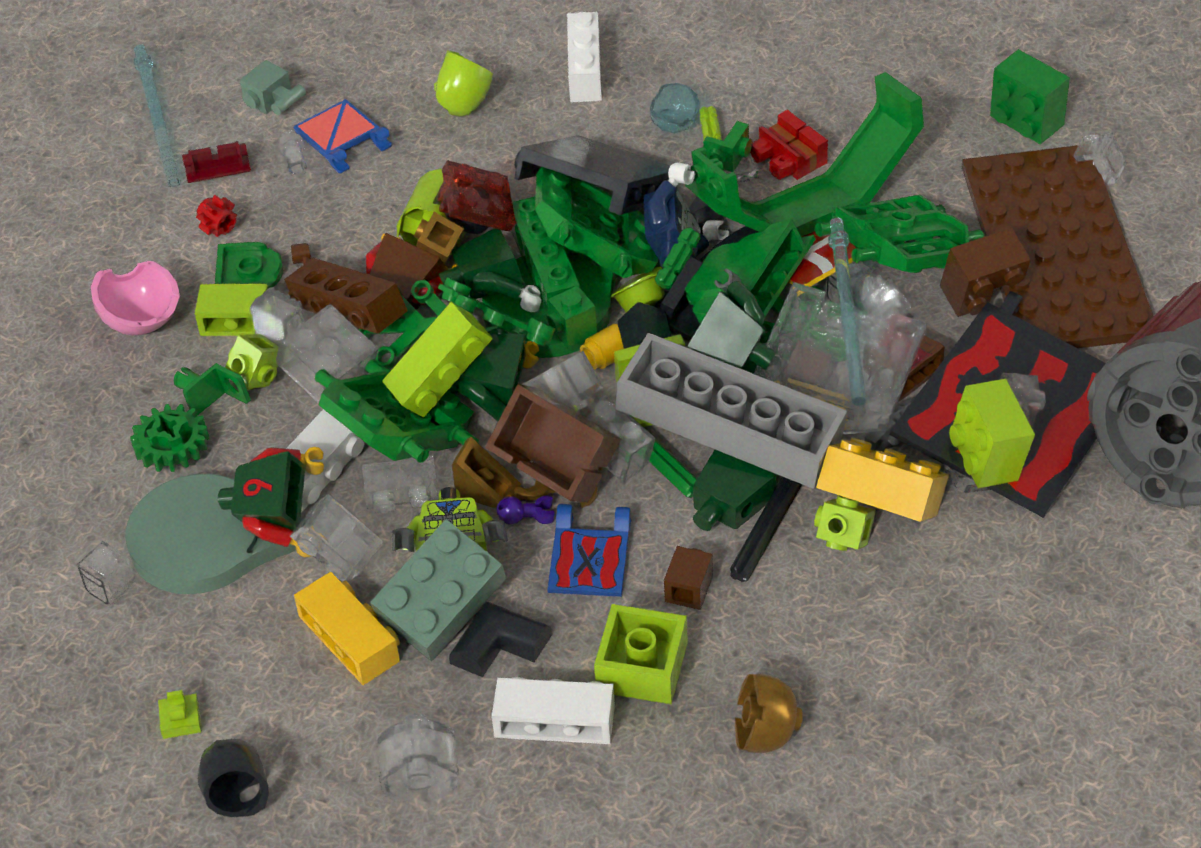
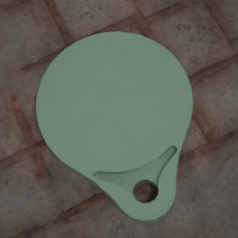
M215 474L182 476L156 487L145 495L133 509L127 522L125 534L129 555L138 574L149 584L161 590L178 594H199L220 589L233 583L256 567L295 551L296 546L289 544L288 547L267 542L245 530L242 522L232 515L231 509L223 510L218 502L220 489L234 487V479ZM302 514L299 530H293V534L296 535L305 531Z

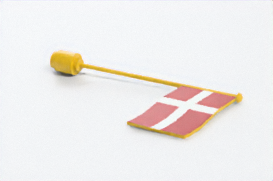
M814 231L802 236L814 235L816 240L788 282L794 286L799 294L854 262L852 250L856 247L834 234L819 237ZM612 324L585 340V344L580 347L582 359L590 369H604L615 363L614 351L624 349L618 324Z

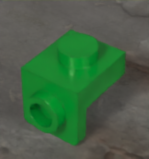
M737 121L724 141L707 136L703 141L707 158L709 160L717 158L723 163L724 170L734 172L742 158L748 157L752 148V139L749 138V124Z

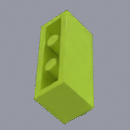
M451 301L382 381L402 406L424 418L493 338L471 313Z

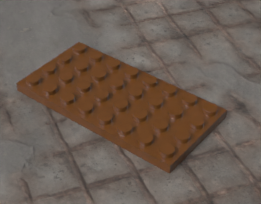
M1090 144L962 159V171L984 237L1012 227L1031 259L1025 279L1014 286L1004 285L999 287L1003 300H1005L1010 291L1023 296L1022 301L1018 305L1019 310L1015 315L1016 317L1078 349L1127 343L1153 317Z

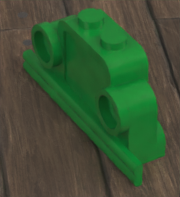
M789 219L776 222L767 227L764 232L750 234L739 242L721 245L713 249L685 288L687 300L693 305V312L698 322L701 324L717 295L723 291L714 284L715 280L722 284L729 280V274L724 271L726 268L737 274L741 279V283L754 294L765 318L816 240L814 235L801 237L793 220Z

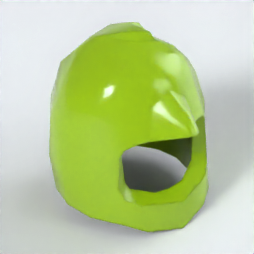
M448 50L437 77V82L434 83L436 99L450 115L458 117L469 115L484 100L490 88L493 73L464 58L459 53Z

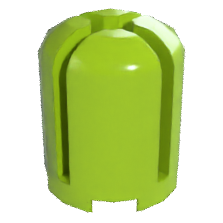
M438 168L420 177L396 226L397 237L401 235L403 241L416 246L418 239L413 236L423 219L429 222L434 212L448 219L444 210V197L449 196L455 185L461 179L467 177L457 172L446 195L443 191L449 180L450 169ZM465 231L462 232L454 249L461 245L466 234Z

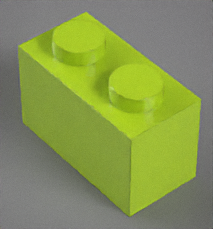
M200 284L195 308V317L200 336H238L247 334L267 336L272 308L267 284Z

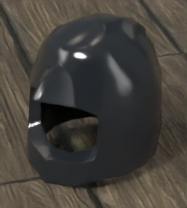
M240 739L216 740L203 751L198 769V785L209 809L216 814L226 817L253 816L266 807L269 796L268 782L260 757L252 745ZM259 784V791L252 800L240 801L239 795L242 791Z

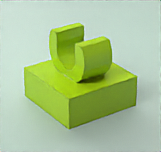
M182 690L167 692L166 699L158 700L160 732L163 739L201 733L197 694L184 695Z

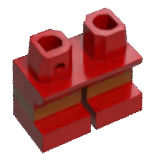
M786 109L778 115V123L768 129L764 126L759 127V138L752 143L749 156L757 164L768 158L771 159L769 161V171L778 180L788 175L799 180L827 164L828 140L809 125L806 127L805 122Z

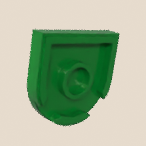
M260 242L218 244L215 284H267L268 290H270L281 280L284 271L281 255L267 248L266 244Z

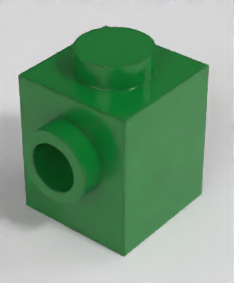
M578 285L548 299L549 314L546 316L547 323L556 328L554 334L559 337L567 348H571L597 333L595 305Z

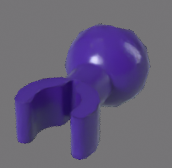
M509 496L503 498L498 503L496 509L499 520H503L505 524L509 525L517 524L522 518L534 517L542 524H550L554 521L555 515L553 510H543L552 507L553 497L541 496L535 503H523L518 498Z

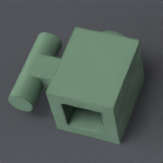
M264 60L240 79L244 103L249 108H256L266 115L270 111L280 115L306 94V90L300 84L291 89L288 71L267 60Z

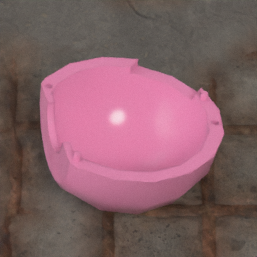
M153 261L137 263L134 270L123 275L114 274L112 269L100 270L95 274L91 285L94 309L101 320L110 328L131 336L144 335L165 325L172 318L180 297L178 283L167 269Z

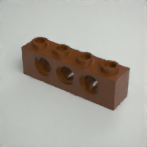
M312 258L284 279L289 290L288 297L295 307L379 334L407 312L395 282L317 258Z

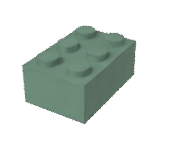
M445 519L370 603L380 620L432 662L506 580L503 564Z

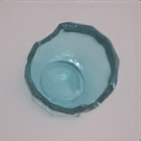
M680 83L664 84L651 101L649 109L650 118L662 131L677 134L688 130L694 124L699 112L700 102L697 93L689 86Z

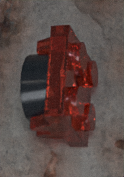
M447 160L442 168L444 182L437 197V201L441 202L439 212L445 213L451 222L464 228L463 231L470 234L484 233L489 227L511 232L516 224L508 176Z

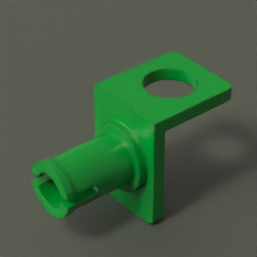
M217 363L202 375L191 371L187 367H182L181 371L183 373L177 371L174 376V385L179 389H183V395L189 410L192 408L196 409L197 416L225 393L245 404L251 401L242 376ZM229 379L235 383L238 390L231 385Z

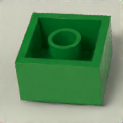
M1018 49L994 68L990 116L999 123L1009 126L1022 136L1030 138L1041 145L1065 124L1070 77Z

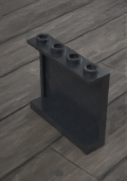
M577 135L521 147L515 158L514 166L516 173L514 179L522 180L535 177L540 168L544 167L613 190L609 211L623 215L644 209V195L656 191L664 180H669L668 172L671 165Z

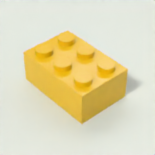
M851 438L850 441L841 440V443L828 445L816 488L919 522L938 515L949 474L940 472V465L926 460H919V463L909 462L905 460L906 454L891 449H885L884 452L871 450V443L856 438Z

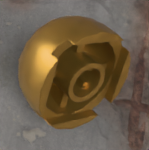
M748 674L746 676L737 701V705L743 706L742 718L735 717L737 747L740 750H747L753 753H769L780 749L790 740L793 731L800 729L803 715L802 709L797 707L796 698L791 688L780 679L766 674Z

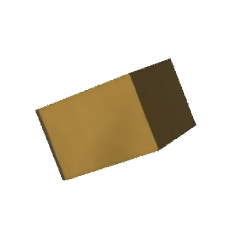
M472 437L465 441L452 463L454 485L460 492V498L471 497L476 503L497 509L498 503L505 497H514V489L521 485L511 473Z

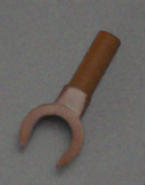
M307 243L291 245L293 264L303 263L304 265L311 260L310 248Z

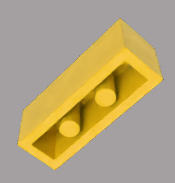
M330 571L294 594L299 617L362 685L370 682L400 662L397 648L400 645L398 636L391 627L386 626L384 628L369 604L365 603L362 605L347 581L341 582Z

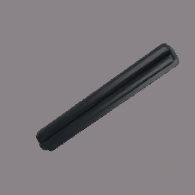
M782 476L730 567V576L734 580H739L742 583L749 580L802 484Z

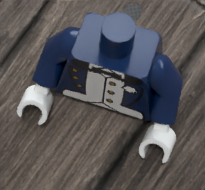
M672 164L668 172L669 180H664L656 191L644 195L645 236L660 260L659 263L662 268L675 243L678 244L677 239L683 229L689 227L700 234V241L696 248H692L693 253L690 257L696 258L709 246L710 240H723L729 235L728 230H718L719 226L723 224V220L706 221L703 225V234L700 233V226L676 189L678 183L690 185L694 181L695 172L688 170V164Z

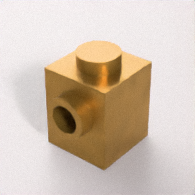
M434 212L429 222L424 219L421 221L413 237L418 239L416 247L440 257L445 264L461 237L464 228Z

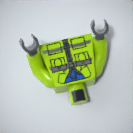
M453 487L441 489L438 494L439 500L424 502L421 514L415 516L407 528H399L392 531V551L403 549L414 552V547L417 551L445 519L486 552L487 546L491 545V542H498L499 540L508 541L503 520H493L485 510L477 509L473 498H460L459 490Z

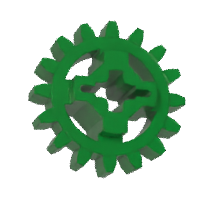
M165 404L164 411L161 412L156 408H152L151 417L141 415V425H133L132 427L134 435L130 436L136 459H142L146 468L155 464L157 472H160L164 466H169L170 471L175 472L176 465L178 464L187 468L189 467L188 460L190 458L194 460L201 459L199 451H205L208 448L206 440H209V433L204 417L197 416L196 409L194 408L185 412L183 404H180L176 410H171L170 405Z

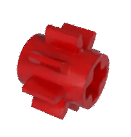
M214 195L213 198H206L197 208L196 218L201 221L198 228L207 235L213 233L217 237L229 233L235 227L237 221V214L232 211L235 204L226 197L221 199L217 195Z

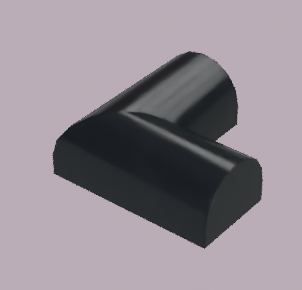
M486 601L450 653L449 662L453 666L481 677L485 675L501 650L535 663L552 636L551 626Z

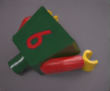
M311 447L305 454H301L300 450L267 448L249 463L237 467L234 487L222 488L218 493L220 507L223 510L231 509L232 515L242 522L245 530L260 539L284 547H288L289 544L294 545L300 556L311 557L314 551L302 547L300 543L304 540L316 543V536L311 531H303L296 535L293 534V530H299L305 470L311 475H318L324 471L323 463L311 461L313 459L322 460L323 451L319 447Z

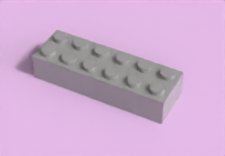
M651 333L646 335L617 382L616 410L815 489L818 483L828 445L838 444L842 439L847 410Z

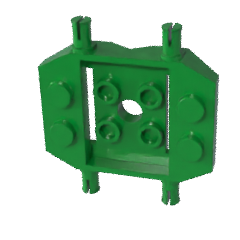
M544 167L540 168L536 174L535 211L551 240L572 251L587 255L600 266L622 278L649 273L658 263V257L646 240L644 215L638 210L623 215L610 212L609 207L612 195L586 181ZM617 227L622 229V247L618 245L620 238L617 234Z
M922 195L844 207L837 206L832 210L831 221L818 222L815 225L817 236L822 237L835 234L856 247L852 250V259L855 263L872 260L909 273H919L922 269L933 267L944 269L950 248L984 237L982 230L968 231V225L956 217L946 214L944 206L941 204L935 206L933 202ZM909 240H915V241H917V242L905 243V241H909Z
M375 359L370 360L366 364L365 370L370 373L368 375L340 380L333 377L325 369H320L315 375V381L326 388L321 394L318 405L370 447L393 461L413 457L418 463H423L428 458L429 451L454 448L459 443L464 445L465 441L470 437L479 444V439L466 431L474 411L463 404L458 396L447 391L423 418L400 404L382 381L391 370L386 369ZM431 418L434 419L440 425L436 426L433 422H431Z

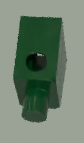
M714 450L693 486V505L698 510L693 516L694 523L704 531H710L718 521L733 529H738L766 506L776 488V474Z

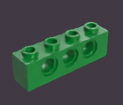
M534 196L508 203L511 233L532 283L540 291L541 304L547 316L549 314V298L577 285L580 288V284L563 245L551 240L547 235L535 211Z

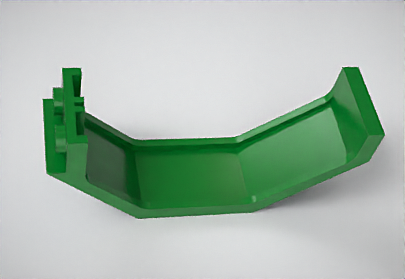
M887 72L874 76L876 87L875 106L830 168L817 177L762 200L751 202L739 197L736 174L734 172L726 174L723 169V163L717 158L709 160L704 147L691 151L693 160L691 171L695 172V178L690 185H684L717 214L758 232H764L767 227L776 222L792 219L802 237L814 232L816 223L831 221L834 207L871 202L924 127L922 98Z

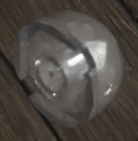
M874 264L858 278L852 289V301L856 308L852 312L853 317L862 328H866L869 325L880 333H883L895 323H901L905 326L909 325L917 318L916 313L907 312L912 308L911 304L890 277L883 280L880 274L878 275L882 269L877 264Z

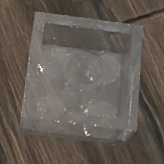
M329 304L280 340L276 364L319 403L321 394L326 389L315 381V375L320 369L327 370L333 377L340 380L367 375L369 373L365 370L366 364L370 360H376L379 348L336 308Z

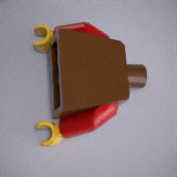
M388 233L382 234L381 242L365 256L366 274L395 282L401 290V295L416 310L420 305L426 303H419L413 297L411 288L415 282L419 280L427 281L434 289L436 296L444 292L438 289L439 284H442L439 273L448 270L441 258L401 240V237L397 238ZM421 288L418 296L425 295L428 288Z

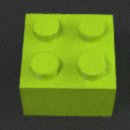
M1007 379L965 386L961 401L957 405V413L953 425H951L949 430L950 440L953 446L958 447L963 457L965 471L968 475L972 476L977 488L1018 481L1035 436Z
M612 604L594 663L595 681L613 684L614 695L672 705L688 644L687 616Z

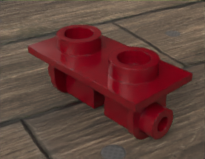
M235 141L234 143L218 145L217 154H211L210 147L188 150V154L182 155L187 182L192 183L250 172L251 168L246 143L239 144V141Z

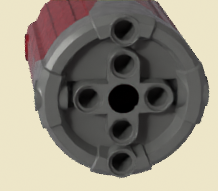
M1201 281L1188 286L1179 296H1174L1096 374L1087 394L1089 421L1093 423L1098 443L1108 461L1124 478V483L1151 504H1164L1183 509L1186 506L1201 505ZM1164 414H1175L1182 418L1188 428L1187 438L1184 439L1180 435L1172 434L1165 441L1159 436L1161 427L1156 426L1158 418ZM1157 479L1163 482L1165 489L1157 488Z

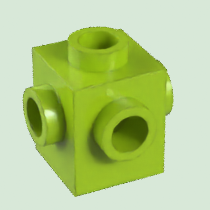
M262 334L238 335L234 346L228 354L225 368L242 376L247 390L268 387L276 377L277 367L284 350Z
M837 495V499L834 498L824 502V505H820L816 512L814 526L818 527L816 538L825 540L827 547L840 551H847L848 547L857 550L868 545L876 510L860 506L858 501Z

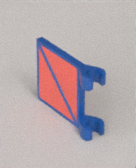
M346 99L293 126L294 130L322 154L339 174L350 169L349 165L345 162L347 158L345 150L371 138L375 146L381 151L392 147L391 142L387 139L390 136L389 130L376 125Z

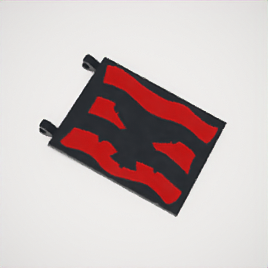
M1010 291L1000 308L989 302L985 304L890 430L889 435L973 480L972 476L968 475L965 471L963 457L958 447L953 446L950 440L949 430L957 413V405L961 401L965 386L1007 379L1035 436L1018 481L988 486L987 488L1044 518L1097 441L1093 423L1089 421L1087 394L1094 377L1106 363L1016 317L1015 315L1019 310L1018 305L1022 301L1023 296Z

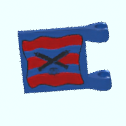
M559 504L557 506L548 593L622 597L631 527L630 508L617 507L615 509L614 531L572 529L574 519L572 505Z

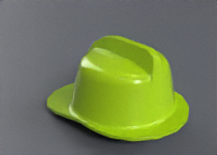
M656 267L649 273H643L621 285L611 295V298H615L625 312L629 311L637 302L650 306L657 305L665 298L664 289L655 283L656 275L663 268Z

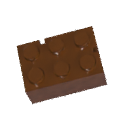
M518 384L485 448L505 461L517 464L516 467L566 499L588 503L603 476L598 471L599 467L607 468L622 439L540 389Z

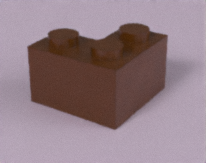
M1011 227L950 248L940 287L958 317L969 313L970 315H977L987 302L990 303L994 289L1004 285L1014 286L1025 279L1031 259Z

